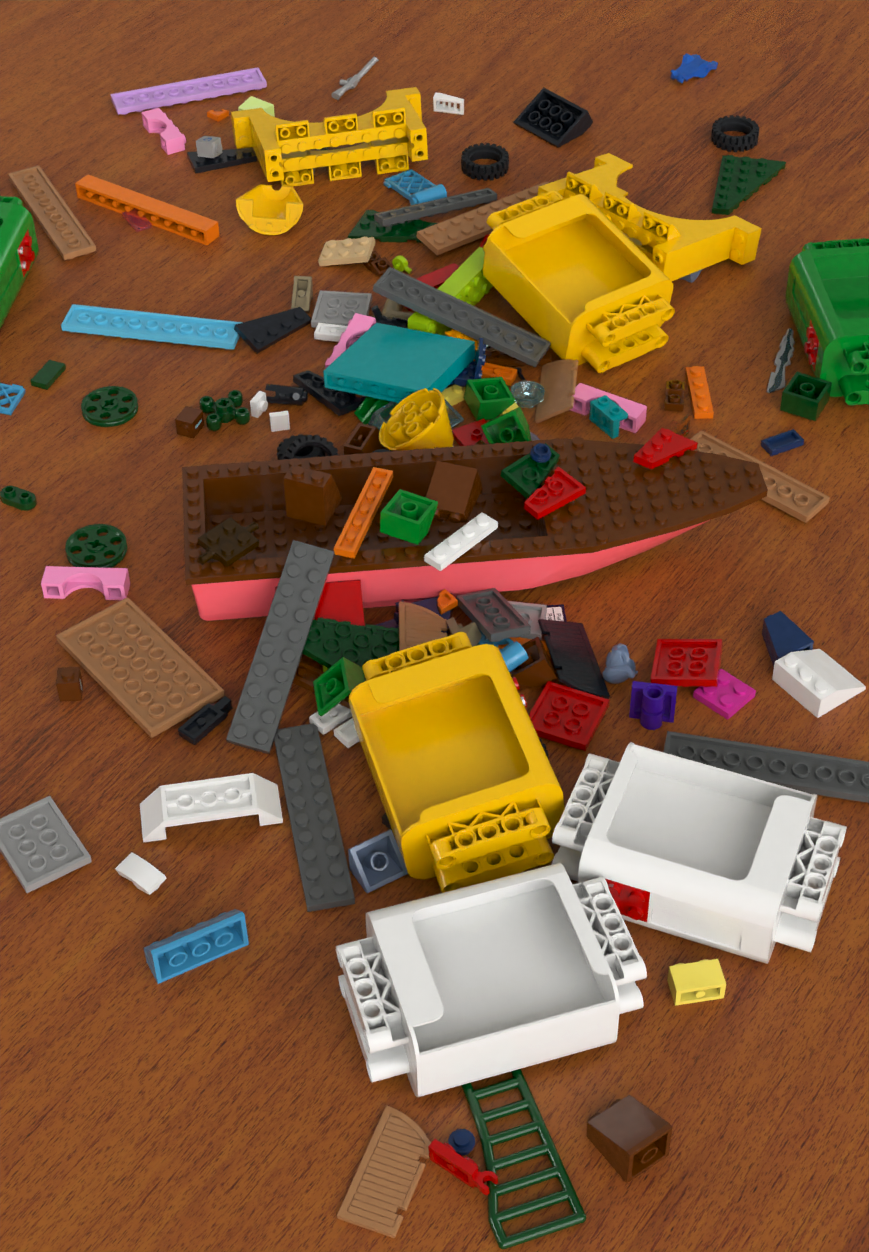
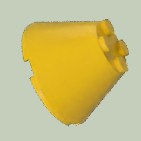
M424 388L404 398L391 410V417L387 423L383 422L379 432L380 443L386 449L392 451L453 447L454 441L444 396L436 388L430 391Z

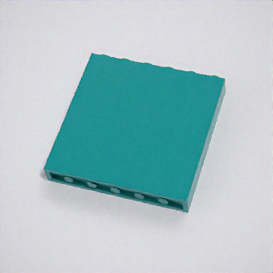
M375 323L323 371L325 388L396 403L424 388L428 391L436 388L442 392L475 359V341Z

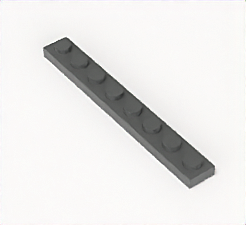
M485 188L375 213L374 220L381 226L388 227L391 224L418 220L425 216L432 217L434 214L461 210L464 207H475L477 204H488L490 201L497 200V193L490 188Z

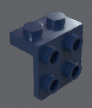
M479 337L475 359L454 379L455 385L466 387L467 380L481 379L482 365L484 366L486 359V344H483L482 337Z

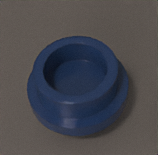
M538 443L531 449L530 456L534 461L544 463L549 461L551 451L546 444Z
M457 1129L450 1134L448 1144L455 1149L456 1153L465 1156L474 1149L475 1137L469 1130Z

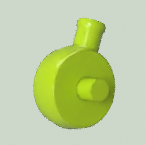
M398 255L393 259L392 264L396 270L400 272L405 270L408 274L411 273L412 269L408 267V261L404 256Z

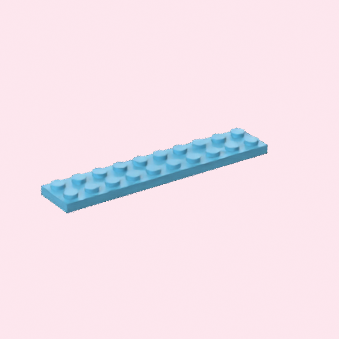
M72 304L61 324L62 331L235 349L240 335L234 330L236 324L243 322Z

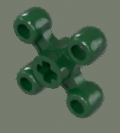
M238 390L230 391L228 398H220L216 402L210 396H204L199 401L200 410H203V413L206 414L211 413L206 418L207 428L211 431L219 430L222 423L231 422L233 419L240 425H245L250 421L249 410L245 407H240L243 403L242 393Z

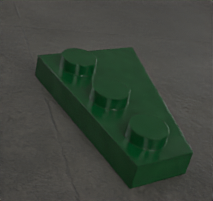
M547 445L551 451L549 461L544 463L536 462L529 453L501 470L500 476L526 499L540 487L559 461L560 455L549 445Z

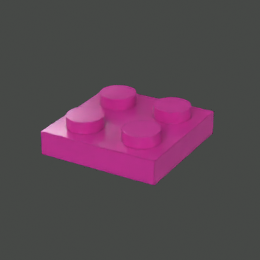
M720 669L717 687L700 686L694 691L693 698L728 720L755 697L756 690L723 669Z

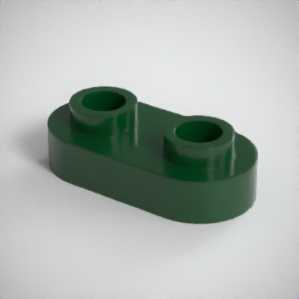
M11 485L4 487L0 491L1 501L6 505L24 511L31 510L37 505L35 494Z

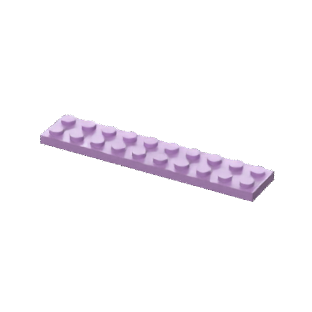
M257 67L110 95L117 114L125 115L130 112H141L146 109L172 106L178 103L185 104L194 100L201 101L205 98H216L221 95H232L238 92L244 93L254 89L260 90L267 87V82Z

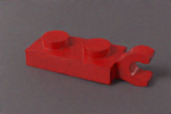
M434 1139L428 1146L432 1162L471 1188L477 1187L482 1194L488 1195L490 1193L489 1187L484 1184L486 1181H491L494 1184L498 1183V1177L494 1172H479L475 1161L469 1157L464 1158L456 1153L450 1144L441 1143Z

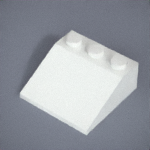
M821 649L790 652L776 660L774 664L772 680L817 718L866 690V686Z

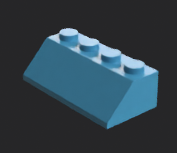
M233 909L144 947L146 962L157 983H162L249 945L245 914L243 911Z

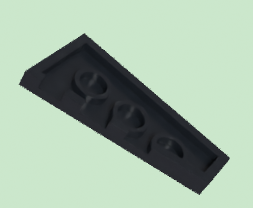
M253 148L222 150L223 153L215 158L198 157L197 151L187 152V158L195 174L257 162V156Z
M301 307L236 324L234 330L258 354L311 323L312 319Z
M309 370L293 375V382L299 387H304L305 391L338 416L357 410L366 398L356 397V394L325 388L324 378Z

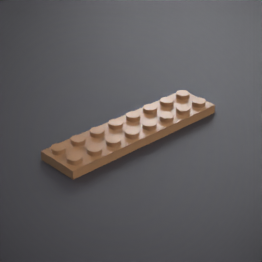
M702 430L690 439L698 442L697 449L694 451L714 453L758 463L768 489L767 496L761 500L805 523L829 503L830 497Z

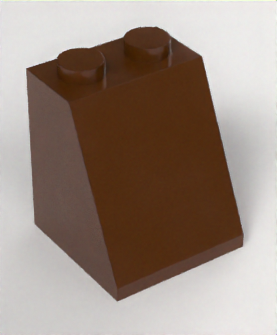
M437 461L426 498L438 501L434 519L445 518L453 523H467L482 490L478 469Z
M292 465L284 476L287 517L326 526L342 500L332 474Z
M628 1095L622 1100H615L604 1112H598L591 1116L587 1122L586 1136L622 1179L628 1183L669 1155L673 1127L669 1122L631 1095Z

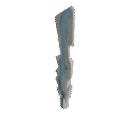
M787 329L786 335L779 345L780 350L774 362V365L777 367L775 373L771 372L767 393L785 388V367L791 365L790 358L793 357V345L795 344L793 339L794 331L792 329Z

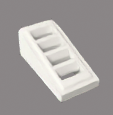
M435 93L433 97V111L464 115V99L443 93Z

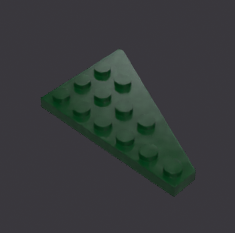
M723 155L712 214L729 215L734 209L739 207V203L748 200L753 193L759 191L760 186L766 185L773 177L778 175L781 169H785L786 162L767 160L765 158L754 159Z
M318 618L313 620L302 654L328 669L342 657L363 667L369 660L378 659L399 651V628H385L384 626L370 624L359 626L352 625L348 621L338 622L333 619Z

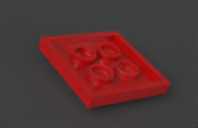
M657 639L650 679L651 683L682 687H717L723 648L722 639Z
M547 681L529 717L539 737L586 751L609 707L610 700Z

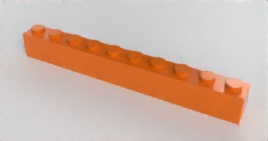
M86 175L75 183L77 197L204 245L208 246L220 236L218 221L91 175Z

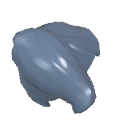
M619 643L613 646L608 653L606 668L602 673L606 682L612 684L622 683L628 678H634L635 674L638 673L635 670L634 661L629 658L626 645Z

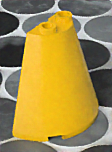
M260 184L236 199V207L239 216L249 228L264 235H278L287 232L298 222L303 211V202L294 187L281 186L279 190H274L272 185Z

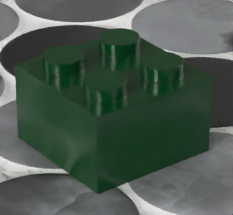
M796 372L782 392L780 410L816 421L829 401L832 382Z

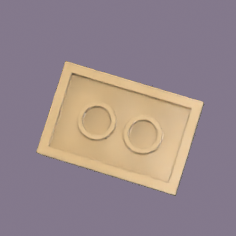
M374 237L327 241L318 259L319 266L368 262L376 243Z

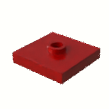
M481 419L452 429L455 441L460 446L475 445L480 440L489 444L481 428L487 421Z

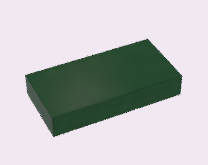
M48 360L30 380L31 386L48 390L65 371V364Z

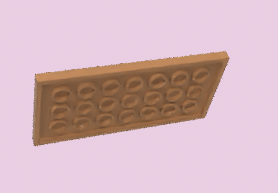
M128 597L56 635L57 642L151 738L200 711L208 703L212 704L225 696L224 690Z

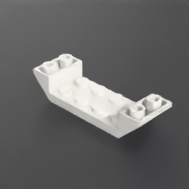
M254 773L162 785L140 803L143 843L167 839L166 827L256 814L259 815L260 826L283 823L278 785Z

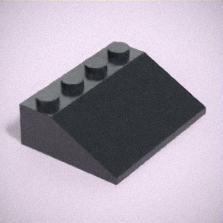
M543 87L515 119L514 124L559 148L583 135L593 124V121L587 110Z

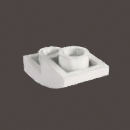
M132 852L115 868L120 876L132 881L137 889L149 895L157 890L167 879L153 865Z

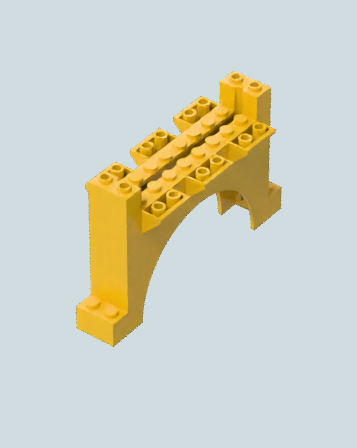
M417 87L386 91L387 98L385 102L377 109L357 117V114L354 113L325 117L323 122L308 123V120L295 122L282 120L267 114L262 108L231 112L236 148L253 147L267 182L280 180L281 186L293 187L314 184L313 168L327 166L329 180L336 181L362 177L361 161L374 160L377 174L409 170L408 156L412 162L428 160L427 132L422 122L421 96ZM365 142V143H362V144H359V145H356V146H351V147L341 148V149L317 150V151H312V150H310V149H322V148H325V147H338L339 145H346V144L353 145V144H355V143Z
M610 153L595 157L594 168L578 174L567 172L566 178L538 187V195L548 193L551 190H557L564 199L579 194L585 195L671 281L728 258L744 265L755 260L762 228L734 215L715 220L681 219L646 210L625 198L628 196V192L617 187V179L619 175L631 169L633 165Z

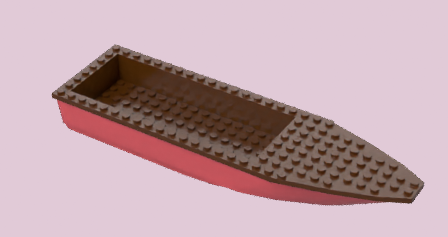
M581 437L182 467L186 585H191L198 612L203 620L213 621L268 616L275 595V587L278 586L293 540L334 551V546L373 467L392 470L393 479L356 557L350 558L334 555L326 582L360 579L363 608L396 606L395 603L402 600L413 603L437 597L444 589L452 593L456 598L458 595L496 588L498 592L530 589L585 575L645 552L714 518L730 514L766 497L768 489L758 463L714 453L687 450L683 456L671 457L665 464L649 469L633 462L634 455L644 446L643 444L584 440ZM546 443L560 457L545 480L551 477L559 466L586 487V494L537 520L524 509V502L527 499L500 475L501 470L529 454L536 444ZM437 461L478 469L482 490L467 523L481 512L498 522L496 530L442 571L426 563L424 555L467 523H453L445 518H433L428 534L419 545L380 532L381 511L399 489L426 497ZM292 465L332 474L342 500L326 526L287 517L284 476ZM545 480L543 481V483L540 485L539 488H541V487L545 484ZM231 517L243 527H246L253 521L258 524L259 529L251 534L259 540V546L228 567L214 559H210L203 565L198 561V557L206 552L198 544V537Z

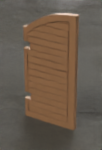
M557 360L542 366L535 417L536 423H540L573 408L578 360Z
M399 601V651L448 636L447 633L441 632L442 630L447 631L446 619L422 606Z
M386 1105L337 1214V1219L392 1238L396 1237L404 1218L398 1215L397 1211L398 1209L407 1211L425 1168V1164L419 1162L420 1157L428 1159L430 1156L428 1146L431 1142L420 1126L410 1117Z

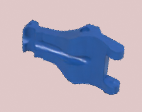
M686 53L683 55L681 66L676 70H671L670 79H676L678 82L683 83V81H687L692 77L704 78L710 70L717 69L718 62H708L701 59L700 55H689Z

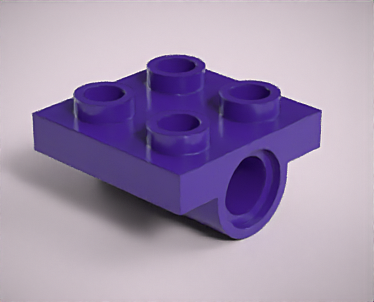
M633 681L629 718L640 719L642 727L648 730L660 728L662 721L674 723L677 686Z

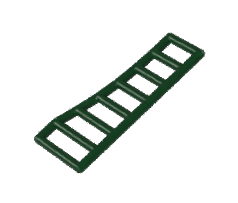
M521 1069L510 1071L513 1076L511 1079L474 1090L471 1083L461 1085L480 1138L486 1171H492L496 1174L498 1170L546 1154L552 1164L550 1168L499 1185L487 1181L490 1191L488 1194V1222L500 1249H507L586 1221L584 1209ZM518 1088L523 1100L482 1112L478 1100ZM528 1110L532 1122L489 1135L487 1122ZM537 1132L541 1139V1145L498 1159L494 1158L492 1146ZM556 1177L563 1189L498 1211L499 1196ZM568 1201L573 1214L506 1236L501 1224L502 1222Z

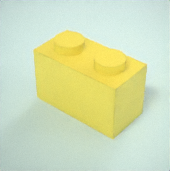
M704 959L699 962L678 963L669 966L667 981L675 1006L724 998L726 981L718 959Z

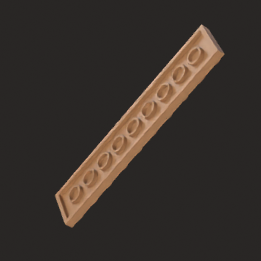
M39 165L8 174L9 180L64 260L88 255L96 251L95 244Z
M546 181L417 231V238L436 255H440L485 237V235L491 234L493 231L487 224V218L492 213L537 196L538 187L549 182Z

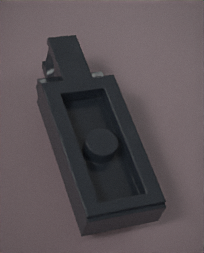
M224 696L216 704L208 703L178 728L179 736L196 745L226 719L228 713L233 709L231 700Z

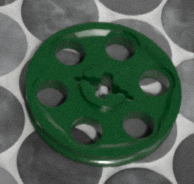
M108 386L96 389L86 395L82 400L81 409L83 417L88 423L99 427H113L128 422L137 414L138 401L136 395L131 390L119 386Z
M93 524L82 527L71 534L66 542L65 550L68 561L74 567L112 568L124 559L127 553V543L125 535L118 528L106 524ZM103 532L108 533V534H106V535H104V536H99V535H98V534L103 533ZM81 537H87L86 540H78ZM115 541L121 542V543L118 544V545H113V544H112V543L115 542ZM73 551H81L78 554H72ZM107 555H115L113 558H105ZM89 559L95 560V561L92 562V563H86V562H85V561H87V560H89Z

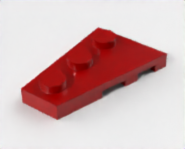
M661 428L634 455L633 462L653 469L665 464L671 457H680L687 450H696L698 442L676 434L669 429Z
M558 466L554 474L545 480V484L541 488H537L524 502V509L538 520L586 494V487Z

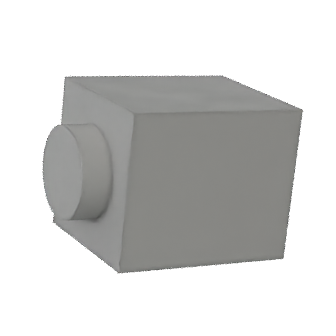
M203 136L196 140L198 157L215 158L223 153L220 137Z

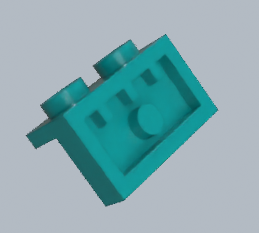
M606 395L591 401L589 420L612 439L618 437L620 421L628 418V413Z

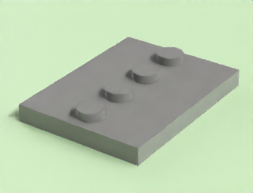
M51 796L0 819V852L26 893L92 862L91 856Z

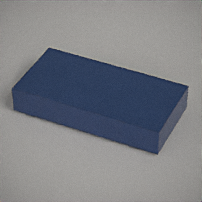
M794 429L761 440V446L770 456L804 445V439Z

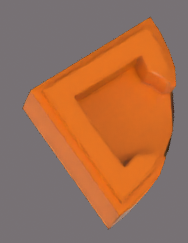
M213 109L207 112V117L217 122L229 116V111L224 109L215 112Z
M446 589L439 593L437 609L441 615L458 606V600Z

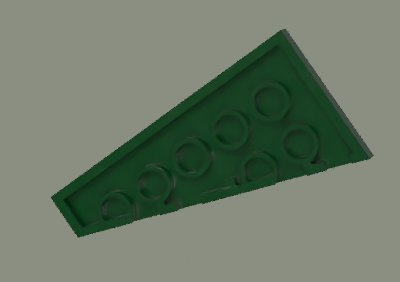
M366 210L349 233L348 238L374 237V239H379L380 242L416 240V243H423L417 238V231L438 223L418 219L384 227L374 220V214L379 212Z

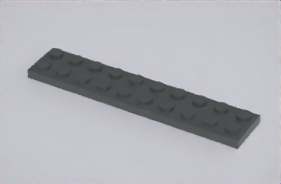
M391 267L387 269L373 286V291L381 296L389 298L479 341V337H482L484 344L533 367L538 365L550 348L551 342Z
M293 540L226 742L270 755L335 555L334 551Z
M313 723L278 729L274 743L307 912L355 904L318 727Z
M667 731L664 753L809 794L869 803V762Z

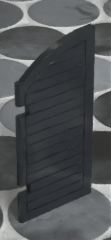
M539 619L538 623L542 634L548 635L544 637L554 668H560V670L556 671L559 682L564 683L570 688L609 699V692L583 623Z

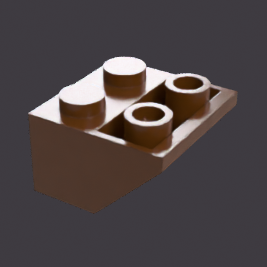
M358 423L344 444V455L372 453L378 449H386L379 440L380 430L375 426Z

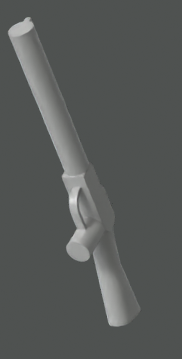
M373 57L358 74L347 80L341 79L339 84L342 87L331 94L332 97L339 100L346 91L355 88L361 78L379 59Z

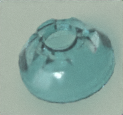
M520 381L511 387V393L515 398V402L520 407L533 408L544 399L545 389L541 384L534 381Z

